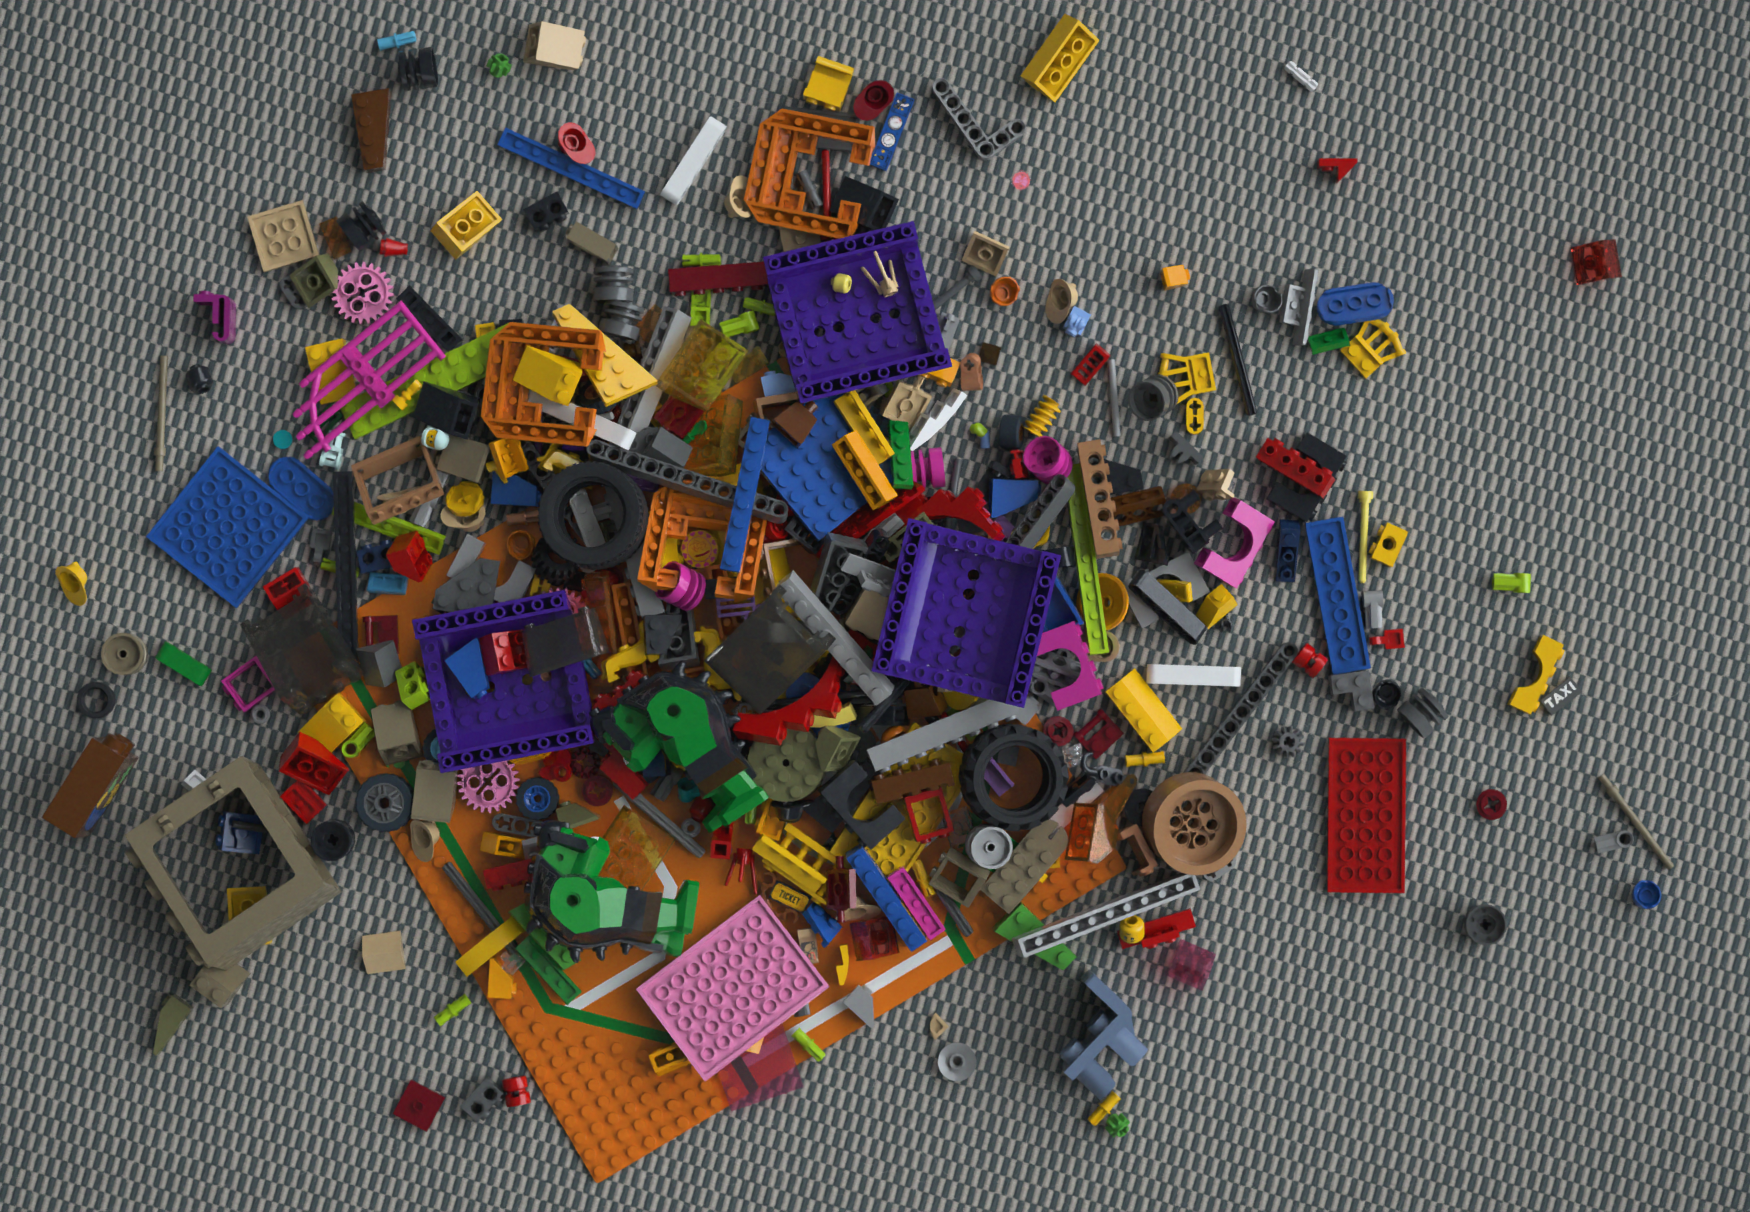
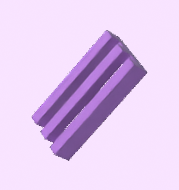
M755 596L749 598L751 603L720 606V602L734 600L716 598L717 617L756 614ZM752 607L751 611L721 613L722 609Z

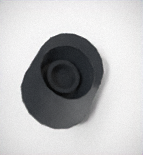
M772 800L770 805L775 807L776 816L780 821L795 823L801 819L803 808L812 805L814 801L796 800L781 802Z

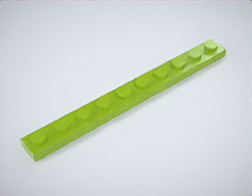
M1073 464L1067 479L1075 485V491L1067 504L1086 639L1090 651L1088 654L1089 656L1108 654L1109 648L1095 549L1080 464Z

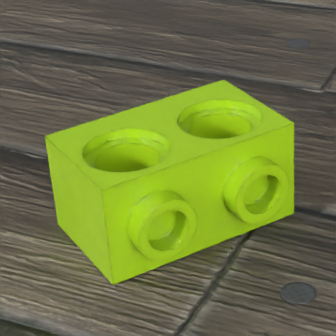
M413 661L395 671L400 698L407 707L413 710L430 700L425 668L423 666H419Z

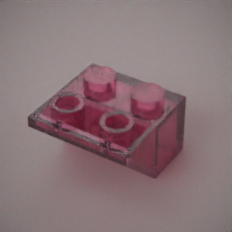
M1180 939L1165 974L1203 991L1216 954Z

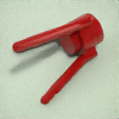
M737 848V853L733 854V860L724 885L728 886L736 862L740 864L738 882H742L744 865H749L750 861L753 893L757 894L754 865L755 855H752L751 849Z

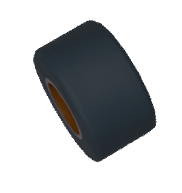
M1002 416L999 426V445L1002 449H1021L1024 440V419L1022 416Z

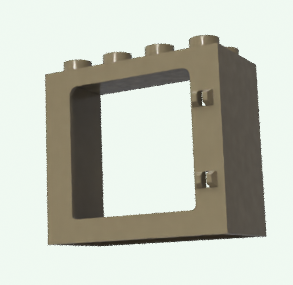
M240 756L125 834L130 843V846L124 849L126 856L135 868L138 869L142 866L149 873L151 878L145 881L148 891L155 900L163 899L172 910L165 914L167 921L177 933L183 931L191 939L192 943L186 946L188 954L198 966L204 964L208 969L216 967L228 970L342 892L323 861L314 853L310 841L280 797V794L262 766L244 756ZM236 788H241L293 869L295 876L211 934H208L153 846Z

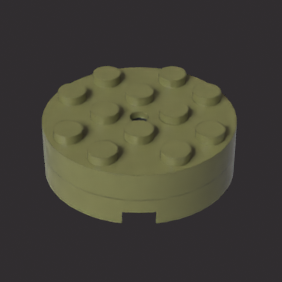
M787 729V736L782 741L781 746L753 742L748 754V762L757 773L753 781L758 786L764 788L769 796L768 798L781 802L801 800L814 793L822 784L826 772L822 771L815 744L818 736L810 729L808 732ZM787 759L790 762L789 766L786 765Z

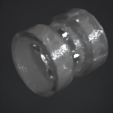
M1081 743L1063 750L1065 756L1069 758L1070 768L1080 764V760L1084 755Z

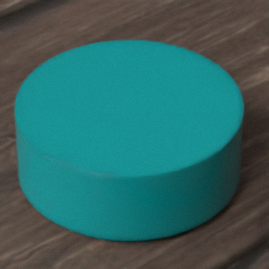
M279 430L273 436V443L279 449H288L293 443V436L286 430Z

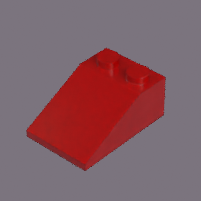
M302 732L297 734L280 756L279 772L327 795L331 794L349 771V768L318 740Z

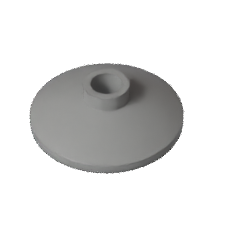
M959 1042L950 1043L941 1050L938 1056V1067L942 1075L947 1079L962 1081L973 1074L976 1068V1056L968 1045ZM954 1058H959L961 1060L960 1064L955 1065L953 1063Z

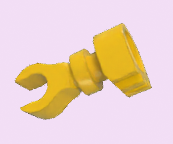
M416 379L406 391L402 392L400 397L396 395L392 401L403 411L408 406L405 402L412 399L411 396L422 388V384Z

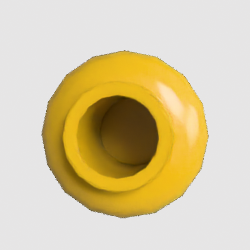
M1134 915L1120 921V937L1124 942L1134 944L1144 938V922L1139 916Z

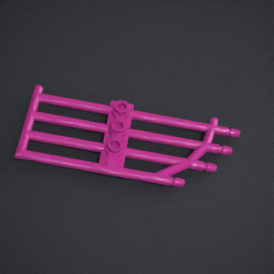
M399 301L300 381L299 385L302 388L312 382L309 400L292 414L295 418H298L303 412L309 410L310 424L298 432L296 438L300 441L314 431L318 440L310 450L308 449L303 454L306 459L311 458L314 453L321 449L327 453L331 449L328 444L374 406L378 405L380 408H383L395 397L393 391L435 357L440 361L446 357L402 301ZM400 311L407 321L365 355H362L356 346ZM413 327L419 336L375 371L368 361L409 328ZM425 341L432 351L387 386L381 379V376ZM341 359L347 366V369L318 391L322 373ZM353 374L360 384L317 417L316 403ZM365 389L372 399L324 437L320 425Z

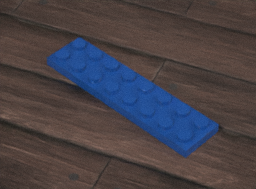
M1337 517L1305 523L1332 675L1370 669L1371 665L1344 518Z

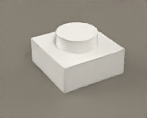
M194 770L181 785L190 791L205 781L206 778Z

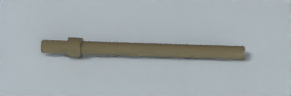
M160 356L156 448H154V456H156L155 471H163L164 456H166L164 437L168 356Z
M1605 774L1600 775L1598 779L1607 789L1606 793L1609 797H1613L1668 870L1673 868L1674 864L1619 794L1620 790L1617 786L1613 785Z

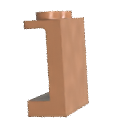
M1137 824L1129 825L1112 834L1115 841L1126 838L1140 864V868L1132 871L1133 876L1139 875L1141 877L1154 872L1153 868L1158 866Z

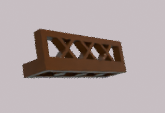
M1161 486L1110 498L1111 501H1115L1116 512H1113L1114 518L1118 514L1125 515L1122 519L1118 520L1119 526L1164 516L1161 510H1151L1156 505L1162 504L1163 507L1166 502ZM1106 499L1099 500V501H1097V502L1102 503V502H1104ZM1136 510H1143L1141 515L1136 516L1133 514ZM1104 513L1098 516V519L1103 518L1106 521L1109 519L1108 515Z

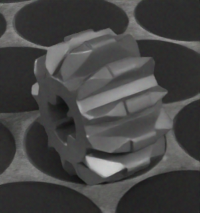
M1282 726V734L1279 731H1275L1279 738H1272V741L1278 742V744L1273 746V749L1280 747L1277 752L1278 755L1285 751L1284 758H1288L1289 752L1292 757H1296L1294 750L1299 753L1302 752L1298 745L1305 746L1304 742H1299V739H1303L1304 735L1297 736L1300 731L1298 728L1292 733L1293 726L1288 727V732ZM1286 737L1293 739L1292 746L1284 745Z

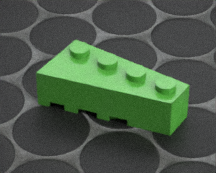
M1020 902L1010 914L1006 913L992 928L996 933L1012 941L1013 937L1042 927L1045 924ZM1064 943L1035 953L1036 956L1061 970H1064L1076 958L1074 952Z
M525 903L508 913L526 931L530 915L525 908ZM537 928L533 932L528 933L561 970L576 964L572 961L567 948L561 945H555L550 952L546 951L545 941L547 937L542 929Z

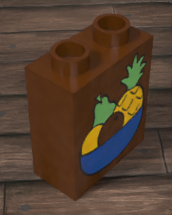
M116 732L114 735L107 733L105 737L91 738L42 818L73 838L90 836L139 759L138 756L131 753L135 744Z

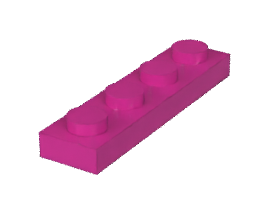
M903 866L887 876L929 940H932L946 930Z

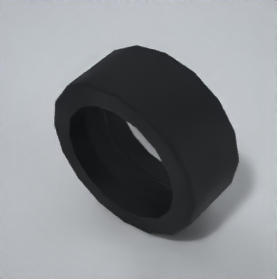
M91 682L79 690L77 705L85 716L89 718H103L112 712L115 706V695L108 685L102 682ZM93 689H100L107 696L106 707L98 712L89 710L85 704L86 694Z

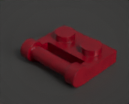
M398 615L362 617L363 623H365L366 646L373 645L372 622H378L379 643L394 640L397 653L400 654Z
M1100 708L1097 714L1084 727L1073 733V736L1088 752H1093L1092 756L1097 759L1124 732ZM1103 719L1106 724L1086 741L1084 736Z

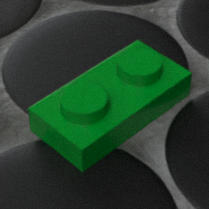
M1344 327L1309 336L1307 340L1312 355L1350 346V341Z

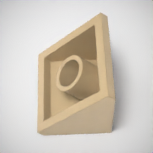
M974 231L961 261L997 276L1008 253L1009 246Z
M401 931L362 936V957L367 974L406 969Z

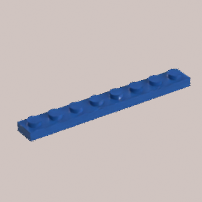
M506 127L497 144L510 152L637 210L644 197L645 191L589 165L579 164L569 156Z
M750 418L720 570L740 573L770 420Z

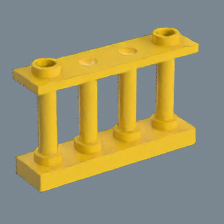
M787 823L784 828L787 831L785 833L786 837L780 844L782 847L787 849L791 841H795L797 838L803 843L796 857L803 860L807 852L813 849L818 853V858L812 868L818 871L823 863L828 860L834 864L833 868H836L835 855L791 823ZM763 858V867L770 872L777 871L812 896L811 900L816 904L821 905L823 903L826 905V899L823 898L826 894V882L817 893H814ZM844 862V868L851 869L852 866Z

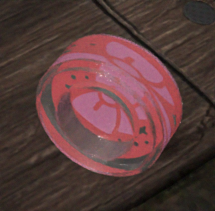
M1019 170L1013 174L1012 185L1014 188L1025 190L1029 187L1031 177L1028 172Z

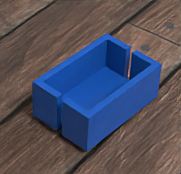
M1057 575L1045 620L1044 632L1073 621L1079 625L1084 623V618Z

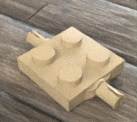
M918 375L914 384H907L897 380L880 414L891 421L908 422L909 428L912 429L920 414L925 412L932 398L931 394L920 389L925 378Z

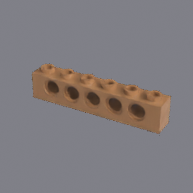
M1100 439L1077 443L1096 559L1118 556L1119 550L1123 548L1121 538H1117L1116 533L1119 530L1118 519H1114L1113 512H1116L1115 501L1110 499V493H1113L1112 483L1107 481L1106 476L1110 472L1108 463H1104L1103 456H1106L1105 444L1101 445ZM1091 458H1097L1099 463L1091 465L1088 461ZM1099 476L1102 482L1095 484L1092 482V478ZM1103 495L1106 500L1099 503L1095 500V497ZM1104 513L1108 515L1109 519L1107 521H1100L1098 516ZM1104 532H1109L1112 538L1104 540L1101 535Z

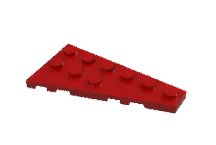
M914 481L912 490L894 488L898 495L897 497L875 510H872L867 502L831 533L859 539L923 493L925 488ZM823 546L814 554L815 557L820 558Z

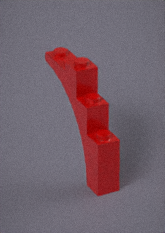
M967 487L957 498L951 491L939 489L929 500L921 493L895 512L904 522V525L899 530L907 525L908 518L915 519L922 512H925L931 521L942 518L964 519L983 529L994 540L1001 541L1005 537L1002 533L1003 528L996 521L993 522L990 519L991 514L983 507L987 502L983 499L984 494L978 488Z
M832 657L828 669L820 681L806 695L784 708L771 712L757 714L738 713L737 716L741 718V721L734 724L733 732L740 739L781 746L782 741L787 736V729L808 732L810 726L814 723V715L836 719L837 713L841 711L842 702L837 694L840 689L839 682L841 676L845 674V669Z
M633 670L625 678L627 682L623 686L618 685L612 692L614 696L609 692L604 695L600 693L594 699L595 704L592 708L599 707L601 710L609 705L615 706L618 703V697L623 695L621 691L630 685L632 688L638 685V680L644 677L645 674L641 670L636 672ZM603 744L612 754L608 753L601 760L603 764L599 768L632 800L637 798L649 784L639 772H633L626 766L623 756L613 745Z

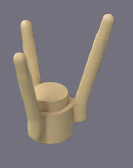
M874 251L873 254L884 279L880 282L881 286L878 285L864 267H861V270L877 289L879 295L883 294L884 298L896 294L899 286L896 281L892 261L888 260L891 278H888L877 251Z

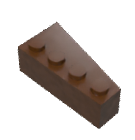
M390 88L351 94L363 168L366 173L386 170L390 102L392 96Z
M940 758L928 760L929 764L921 765V763L910 765V769L907 770L898 768L892 770V774L884 776V773L873 775V779L868 781L874 803L880 804L901 799L905 794L907 796L922 793L923 789L925 791L938 790L942 784H947L948 787L954 786L950 763L940 760Z

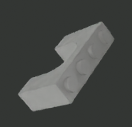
M467 534L446 575L452 579L476 562L486 543ZM519 560L509 580L504 585L496 588L494 602L495 600L505 602L524 598L534 578L536 568H532V566Z
M1181 550L1172 555L1174 559L1168 562V566L1155 564L1156 569L1152 571L1149 569L1145 570L1154 578L1160 575H1172L1180 581L1191 582L1193 601L1210 592L1188 551L1184 553ZM1129 578L1123 582L1128 592V606L1140 628L1143 629L1159 620V618L1152 609L1129 589L1128 585L1132 578Z

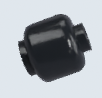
M195 364L190 367V370L185 375L189 389L197 394L208 392L213 385V378L209 368L206 366Z

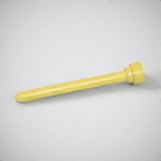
M1358 491L1357 498L1361 503L1358 581L1360 583L1366 582L1369 503L1373 499V491Z

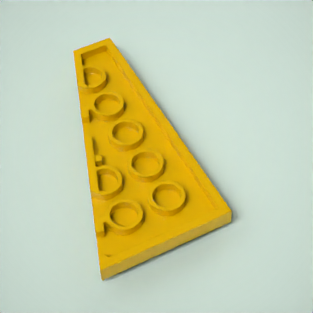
M571 304L552 311L558 326L599 330ZM602 332L606 352H603L601 371L584 369L605 407L658 384L657 379ZM572 349L581 363L582 350Z

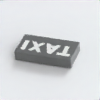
M1569 677L1539 701L1552 716L1581 694L1582 691L1573 679Z

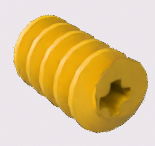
M1044 394L1042 398L1045 402H1038L1041 408L1035 407L1033 409L1037 415L1030 414L1029 417L1032 421L1026 420L1025 423L1028 428L1023 427L1036 437L1043 436L1041 431L1048 432L1045 425L1052 426L1049 419H1056L1057 417L1054 415V412H1061L1058 408L1059 404Z

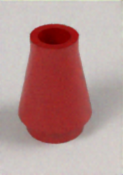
M386 238V240L381 239L380 255H384V257L407 255V243Z

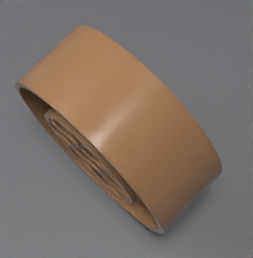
M1180 773L1164 780L1151 793L1143 810V835L1151 851L1175 870L1188 875H1206L1223 868L1237 855L1245 839L1247 823L1241 801L1228 787L1202 773ZM1187 800L1186 807L1181 808L1182 803ZM1205 802V807L1200 810V805ZM1176 816L1175 822L1170 824V819ZM1194 818L1193 824L1188 825V821ZM1212 819V824L1207 827L1208 820ZM1182 833V839L1177 841V836ZM1201 835V839L1195 843V838Z

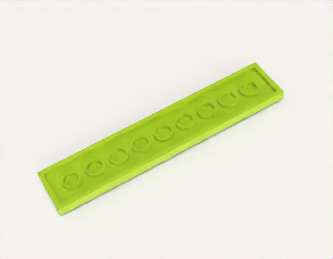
M507 324L445 353L446 357L441 361L438 358L433 359L394 390V395H399L400 397L402 392L406 391L416 379L422 385L423 381L455 391H459L486 377L490 339ZM399 376L385 382L386 385L388 386L389 384H391ZM421 389L411 396L412 399L410 401L407 400L405 402L408 406L403 411L392 400L383 408H380L378 405L374 406L349 426L354 439L362 438L414 413ZM367 391L356 396L341 408L345 419L372 399Z

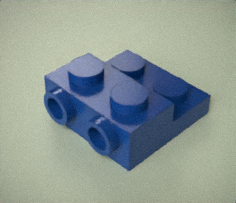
M223 811V815H219L218 826L221 827L220 834L216 835L215 840L216 846H219L218 850L259 855L262 832L232 828L233 820L263 825L259 816Z

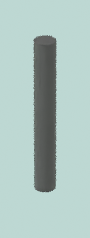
M232 821V828L269 833L266 827L261 824Z

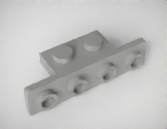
M1305 269L1302 287L1291 284L1285 285L1279 322L1295 326L1292 344L1296 346L1306 345L1309 337L1308 329L1312 318L1311 311L1315 300V287L1318 282L1317 269Z
M849 553L840 567L841 571L857 576L863 589L878 592L883 597L890 596L896 570Z

